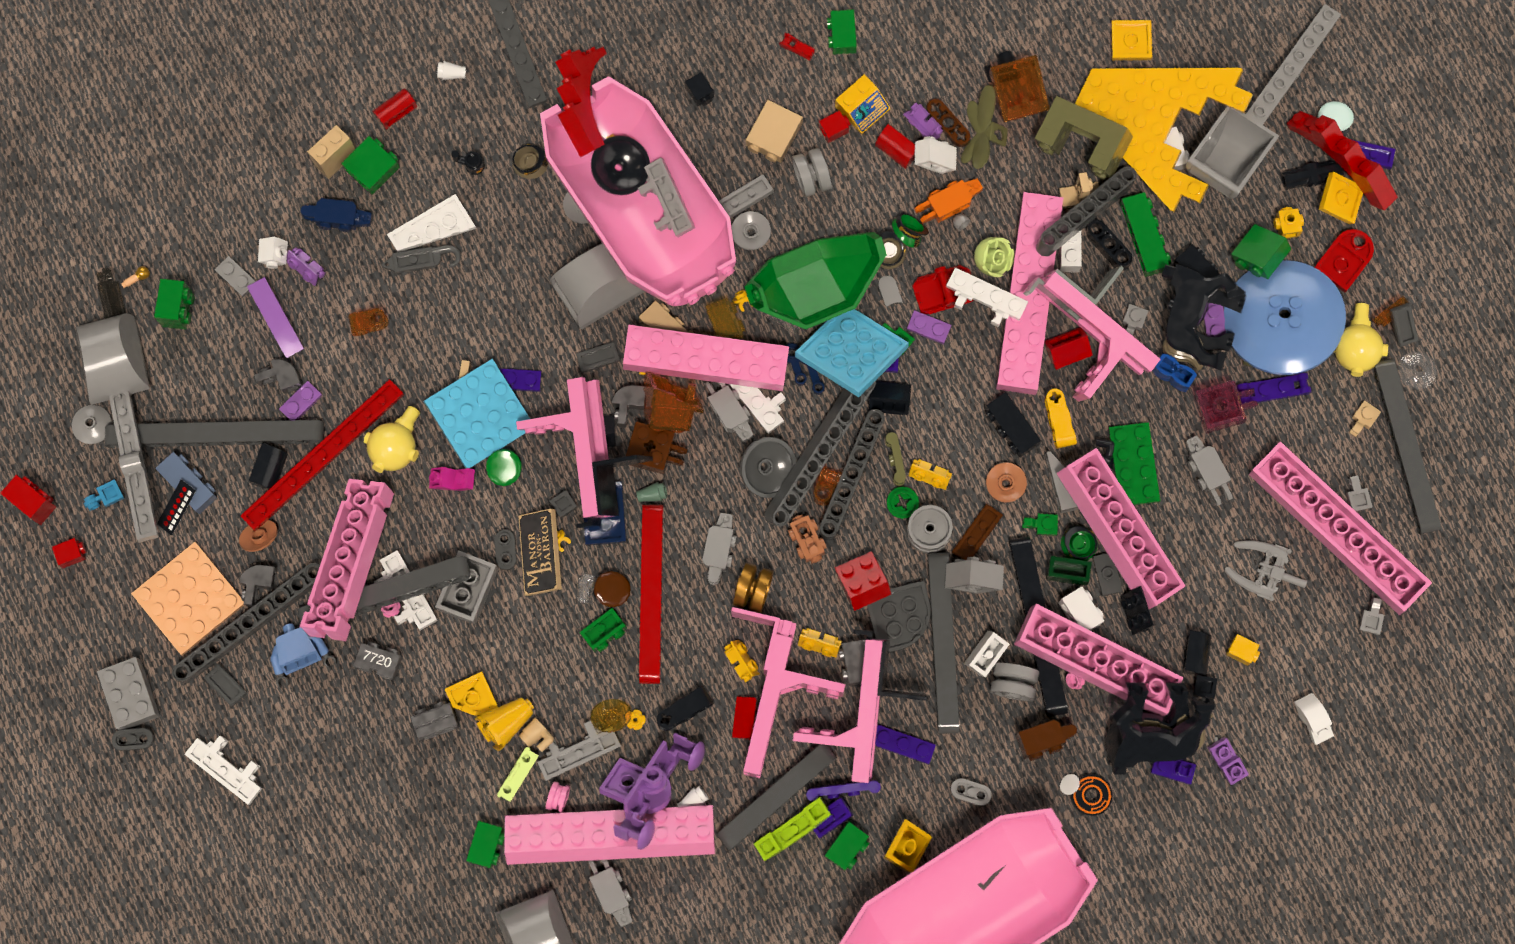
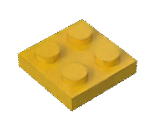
M1112 20V60H1152L1151 20Z
M1330 172L1319 210L1345 223L1355 224L1363 192L1354 181L1335 172Z

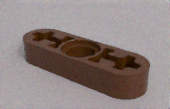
M930 100L926 109L929 117H933L942 126L941 129L954 145L965 147L970 141L969 131L941 100ZM932 105L935 107L940 106L939 112L942 114L940 119H938L940 114L937 111H931ZM947 118L954 122V125L950 128H946L942 123ZM957 126L959 127V128H957V132H958L960 135L965 134V138H964L965 141H963V140H959V141H958V140H957L958 135H957V133L954 131Z

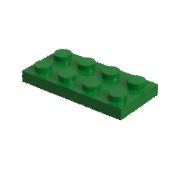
M1149 422L1109 427L1110 441H1113L1115 444L1113 452L1114 473L1133 505L1159 503L1160 494Z

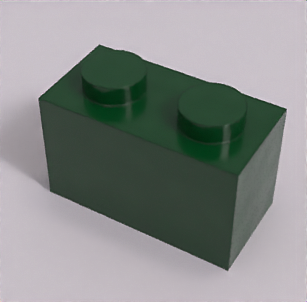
M1051 556L1046 580L1087 586L1090 580L1092 562Z

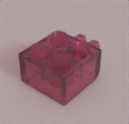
M1235 381L1197 390L1195 392V399L1206 434L1245 423L1247 418L1244 410L1258 406L1257 401H1250L1242 404L1241 398L1252 396L1255 394L1254 390L1249 389L1238 392ZM1221 404V406H1225L1226 408H1224V410L1217 409V405Z

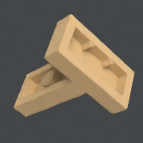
M1087 172L1079 173L1075 186L1059 188L1060 197H1063L1062 209L1075 207L1099 187V183H1092L1091 178L1087 176Z

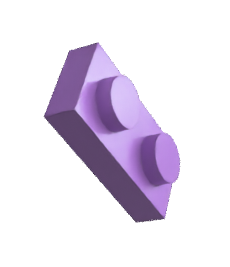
M1209 303L1203 320L1205 335L1208 337H1220L1226 334L1223 306Z
M914 310L907 330L944 345L951 325Z
M307 381L279 410L290 421L298 420L322 397V394Z

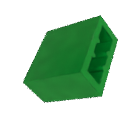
M368 136L341 165L349 175L373 195L400 167L397 163L398 158L391 151L387 153L383 149L384 145L377 138L373 140Z
M1254 224L1231 255L1235 261L1234 264L1239 269H1246L1251 271L1256 277L1262 276L1269 279L1290 252L1291 247L1287 238Z

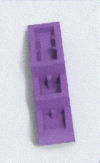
M263 277L248 285V290L285 357L288 358L303 350L304 347L266 278Z

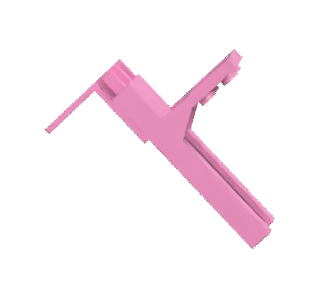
M732 607V617L774 627L764 666L766 679L743 770L744 775L760 779L780 695L806 688L808 693L818 695L819 692L826 693L828 698L838 699V697H843L845 684L786 670L796 623Z

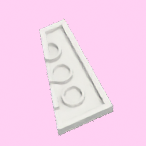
M456 194L387 235L397 252H402L476 229V226Z

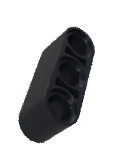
M1098 219L1090 222L1086 230V236L1114 268L1122 266L1124 268L1122 271L1128 269L1132 262L1131 252L1104 222ZM1096 227L1101 231V233L1094 234L1092 233L1091 228ZM1111 242L1114 248L1108 249L1104 243ZM1125 257L1127 263H1120L1117 258Z

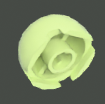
M988 237L977 245L974 252V261L980 272L991 277H1001L1005 271L1011 269L1014 262V250L1010 248L1008 240L1001 237Z

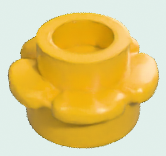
M634 710L626 715V725L630 729L639 730L646 722L645 716L639 710Z

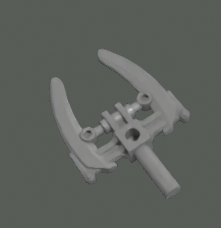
M1246 540L1234 543V547L1238 549H1251L1266 553L1265 560L1259 563L1261 568L1256 571L1259 577L1255 582L1246 579L1230 567L1225 568V573L1241 587L1270 601L1274 600L1273 594L1278 590L1276 585L1281 580L1305 588L1307 580L1285 573L1283 568L1284 563H1288L1287 555L1292 552L1291 549L1260 541ZM1272 556L1276 557L1275 564L1270 566V558ZM1265 576L1268 578L1267 586L1262 585V579Z

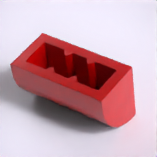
M402 89L374 109L372 113L386 130L416 109L417 104L407 90Z
M887 124L879 135L875 146L906 169L915 159V144L891 125Z
M1081 327L1044 341L1049 358L1056 370L1093 356L1088 335Z

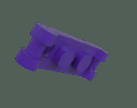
M1308 373L1238 384L1237 391L1241 395L1239 399L1240 405L1310 394L1312 391L1307 383L1309 379ZM1295 382H1299V384H1300V388H1299V389H1295V387H1294V383H1295ZM1253 390L1254 396H1249L1248 391Z
M869 780V783L851 782L811 787L806 791V796L810 801H815L819 796L827 795V799L839 798L840 793L856 796L860 795V791L864 790L878 793L881 786L878 781Z

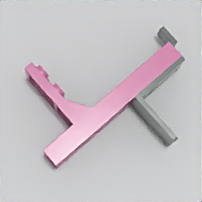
M1122 266L1109 270L1091 295L1086 293L1059 269L1047 273L1043 279L1039 277L1034 279L1023 293L1025 296H1028L1036 290L1099 342L1096 366L1093 365L1088 370L1086 380L1084 382L1081 381L1074 389L1076 393L1073 395V398L1078 402L1092 397L1119 360L1138 375H1142L1143 370L1148 373L1151 372L1160 361L1159 357L1096 306L1124 269Z

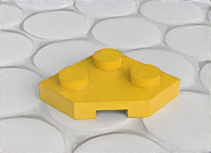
M483 672L445 689L454 709L476 717L498 707Z

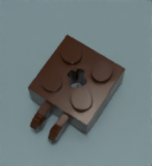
M636 422L626 456H652L653 461L631 464L630 466L665 474L668 463L683 466L684 463L679 458L670 457L671 451L686 454L687 449L674 445L675 432ZM649 445H653L655 449H651L650 452H648L646 447Z
M1052 720L1018 732L1016 739L1023 758H1029L1030 761L1041 758L1043 753L1047 751L1049 755L1061 751L1066 740L1076 735L1077 728L1072 724L1061 727L1058 721Z

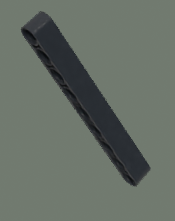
M1030 536L1009 540L1014 569H1016L1015 574L1018 588L1021 589L1019 592L1023 609H1025L1023 610L1025 618L1029 609L1035 604L1046 608ZM1033 654L1036 669L1040 672L1038 680L1044 708L1046 709V716L1052 717L1067 714V703L1059 667Z

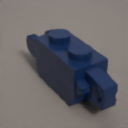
M321 198L317 201L316 206L304 205L300 210L305 220L315 222L323 230H331L332 227L339 228L342 232H350L351 230H356L357 227L371 226L372 214L358 210L353 201Z

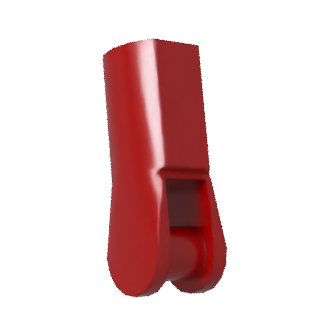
M785 33V38L783 41H780L779 45L810 61L816 49ZM791 41L796 43L794 47L790 46Z

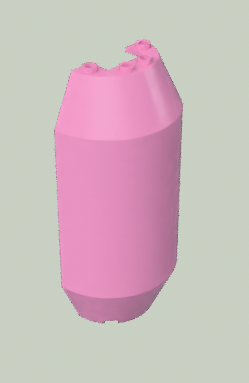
M609 76L592 85V96H590L593 116L603 141L606 140V136L609 137L612 134L614 136H626L636 140L643 146L648 154L650 163L659 158L664 159L695 226L693 230L680 237L675 236L673 229L669 230L667 228L663 231L656 229L654 222L657 223L664 217V210L657 195L650 192L646 197H643L639 190L629 195H613L603 190L596 183L591 172V158L594 151L580 158L558 117V114L563 112L558 104L540 113L547 162L628 282L668 305L681 306L688 303L693 305L704 295L713 294L717 290V286L735 271L736 257L729 215L649 100ZM615 165V170L621 171V167Z
M1051 808L1001 815L867 901L840 944H1040L1072 922L1098 880L1088 864L1083 862L1061 829L1062 824ZM1004 867L984 891L977 885L980 882L984 885L993 873Z

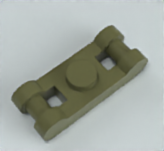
M890 432L886 435L885 444L891 449V454L888 455L890 467L894 466L895 468L893 483L901 487L905 484L906 474L898 437L895 433Z

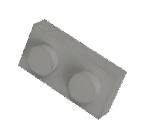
M229 256L215 269L243 298L250 292L247 286L256 282Z

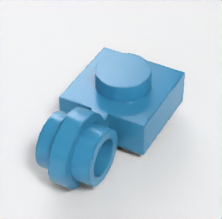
M114 479L97 487L99 496L96 497L93 494L84 499V506L89 511L100 507V501H103L105 507H108L124 499V496Z

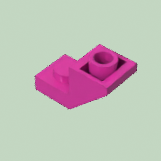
M446 467L432 468L429 476V488L455 491L472 490L475 470L470 468L459 470Z

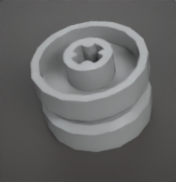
M819 148L808 151V161L802 153L791 156L793 168L805 198L815 195V183L822 192L832 189L829 170Z
M934 505L922 506L915 510L909 519L907 527L908 540L912 547L919 552L926 554L937 553L944 549L950 541L953 529L952 520L941 507ZM927 526H931L933 531H927Z
M996 663L993 674L1002 680L992 681L990 693L1012 700L1035 701L1036 689L1028 684L1038 683L1040 672L1022 665Z

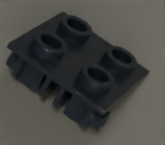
M1142 586L1120 596L1121 606L1125 610L1127 625L1132 635L1141 631H1149V627L1154 626Z

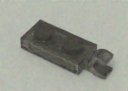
M103 268L102 272L97 273L99 281L97 287L106 319L125 314L126 311L118 281L112 280L110 268Z

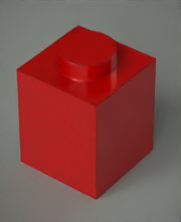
M840 110L819 121V129L827 143L849 133V119L846 115H842Z
M76 538L52 546L57 564L61 568H66L86 560L84 556L87 553L85 545Z

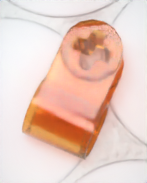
M379 308L354 312L348 315L352 336H361L370 332L380 331L389 324L388 317ZM380 316L379 322L376 323L377 317Z
M824 465L814 489L813 498L817 505L826 506L830 503L843 472H835ZM824 491L828 494V497L820 499L817 494Z

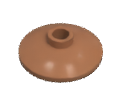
M1012 463L997 464L989 471L986 479V487L989 494L995 500L1004 503L1018 500L1024 494L1027 486L1023 470ZM1008 481L1010 486L1004 487L1002 482Z
M267 520L256 531L248 525L239 537V544L242 549L248 552H255L269 546L275 540L278 533L276 524L271 520Z

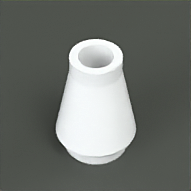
M446 61L438 62L437 78H442V80L465 79L466 67Z
M701 786L693 787L677 806H702L706 804L705 801L709 798Z

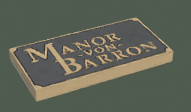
M555 509L519 515L525 595L531 596L561 590Z

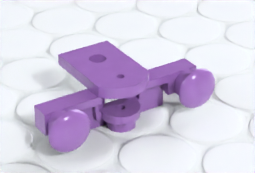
M674 733V744L668 751L667 742L663 741L646 768L619 758L599 788L600 794L624 804L625 819L621 826L614 825L616 837L628 841L630 837L638 840V849H644L650 844L655 833V824L652 820L644 822L642 818L646 813L652 814L662 810L670 802L672 792L668 778L680 759L688 762V769L690 771L699 767L705 755V745L702 741L695 744L688 741L686 737ZM627 780L633 782L630 786H624L622 783Z

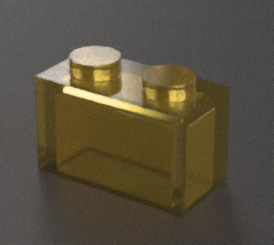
M727 297L705 306L706 313L717 337L738 340L743 338L742 332L745 329L742 321H737L736 319L737 309L734 302L730 303Z

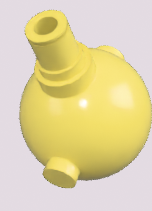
M1366 303L1355 304V313L1353 320H1351V325L1345 328L1338 347L1333 352L1338 362L1345 369L1351 371V375L1355 377L1363 376V372L1374 368L1380 362L1382 356L1388 355V344H1383L1379 333L1371 327L1369 305Z
M408 406L404 414L396 419L394 423L379 425L371 433H366L364 443L367 444V453L373 463L372 468L375 471L382 473L384 470H400L411 461L415 462L417 460L419 451L415 450L416 445L412 435L414 423L420 415L416 408Z

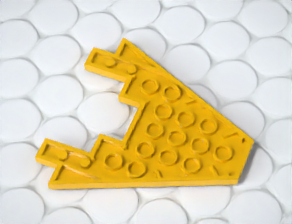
M1241 68L1091 69L1075 104L1128 128L1133 138L1123 159L1135 169L1141 179L1170 211L1175 212L1182 196L1201 203L1209 187L1207 183L1175 170L1174 167L1182 152L1165 144L1181 109L1200 116L1209 98L1245 113L1253 94L1236 87L1243 72Z

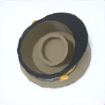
M527 144L519 147L513 154V169L516 174L523 178L535 179L543 175L547 170L546 154L539 146Z
M885 231L880 236L882 237L887 256L880 267L894 269L903 263L906 257V245L901 242L894 232Z

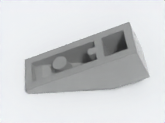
M1051 451L1046 452L1045 458L1060 514L1079 510L1056 474L1065 467Z

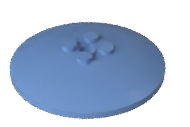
M1283 260L1269 279L1262 276L1256 277L1251 271H1248L1236 282L1239 287L1246 291L1247 297L1242 313L1224 307L1226 333H1235L1232 348L1249 365L1271 374H1299L1322 364L1338 347L1345 330V305L1336 285L1320 270L1305 263ZM1288 310L1291 315L1288 318H1282L1279 312Z

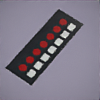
M182 479L157 522L171 536L196 492L195 489Z

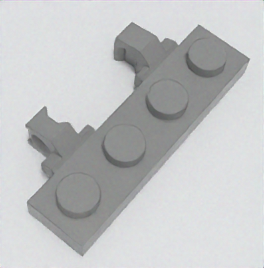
M659 158L645 166L644 168L649 178L646 179L647 183L640 186L638 190L643 197H646L650 192L657 195L664 210V217L659 222H654L656 229L660 231L667 228L669 230L673 229L677 237L695 228L664 159Z
M590 720L584 723L589 735L584 737V741L567 749H564V747L559 749L554 739L553 743L548 746L550 751L546 752L547 758L537 762L545 780L548 781L621 747L613 727L602 732L601 728L595 729Z

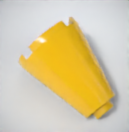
M519 698L477 716L475 720L479 722L476 724L484 738L488 742L493 741L496 744L493 748L500 751L533 715L532 709L534 707L528 699Z

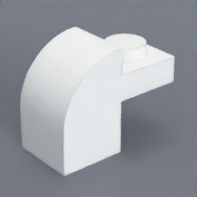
M1313 693L1294 702L1298 715L1307 725L1311 740L1315 745L1334 736L1330 726L1332 725L1330 717L1322 703Z

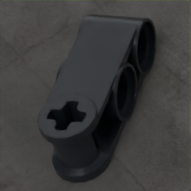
M701 686L661 711L657 716V725L661 730L669 731L690 720L697 713L706 710L714 702L705 687ZM662 717L671 718L669 720L670 724H661Z

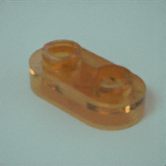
M1404 296L1374 318L1373 322L1377 327L1380 325L1385 327L1392 321L1389 310L1409 303V301Z

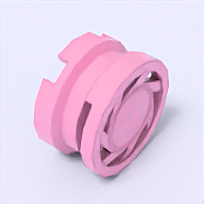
M554 781L548 795L546 809H558L559 813H563L569 796L570 786H562L559 782Z

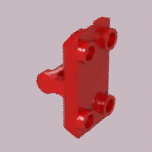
M962 265L948 269L942 266L934 270L935 273L918 277L912 284V288L920 313L933 314L953 308L958 296L954 295L956 291L946 287L955 268L971 275L970 269ZM967 299L966 303L964 304L973 302L974 300L972 299V301H970Z

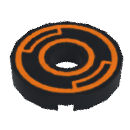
M1098 775L1081 777L1078 790L1071 794L1074 807L1080 813L1087 816L1103 814L1110 807L1113 798L1110 784ZM1088 790H1095L1098 797L1096 801H1089L1087 799L1086 793Z

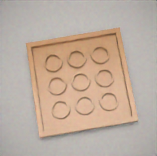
M196 542L191 544L131 593L182 656L244 606V601H242L240 595Z

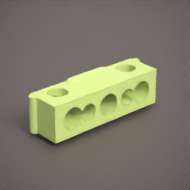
M529 747L523 750L499 789L497 797H502L509 802L513 799L538 758V755L530 751Z

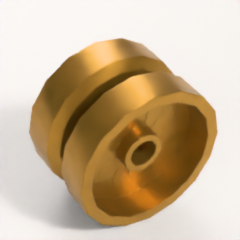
M746 563L736 585L733 606L744 608L750 597V610L761 614L774 571L763 568L758 578L755 579L757 573L756 565Z

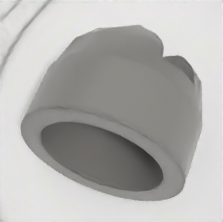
M958 214L953 218V224L958 231H962L970 223V219L964 214Z

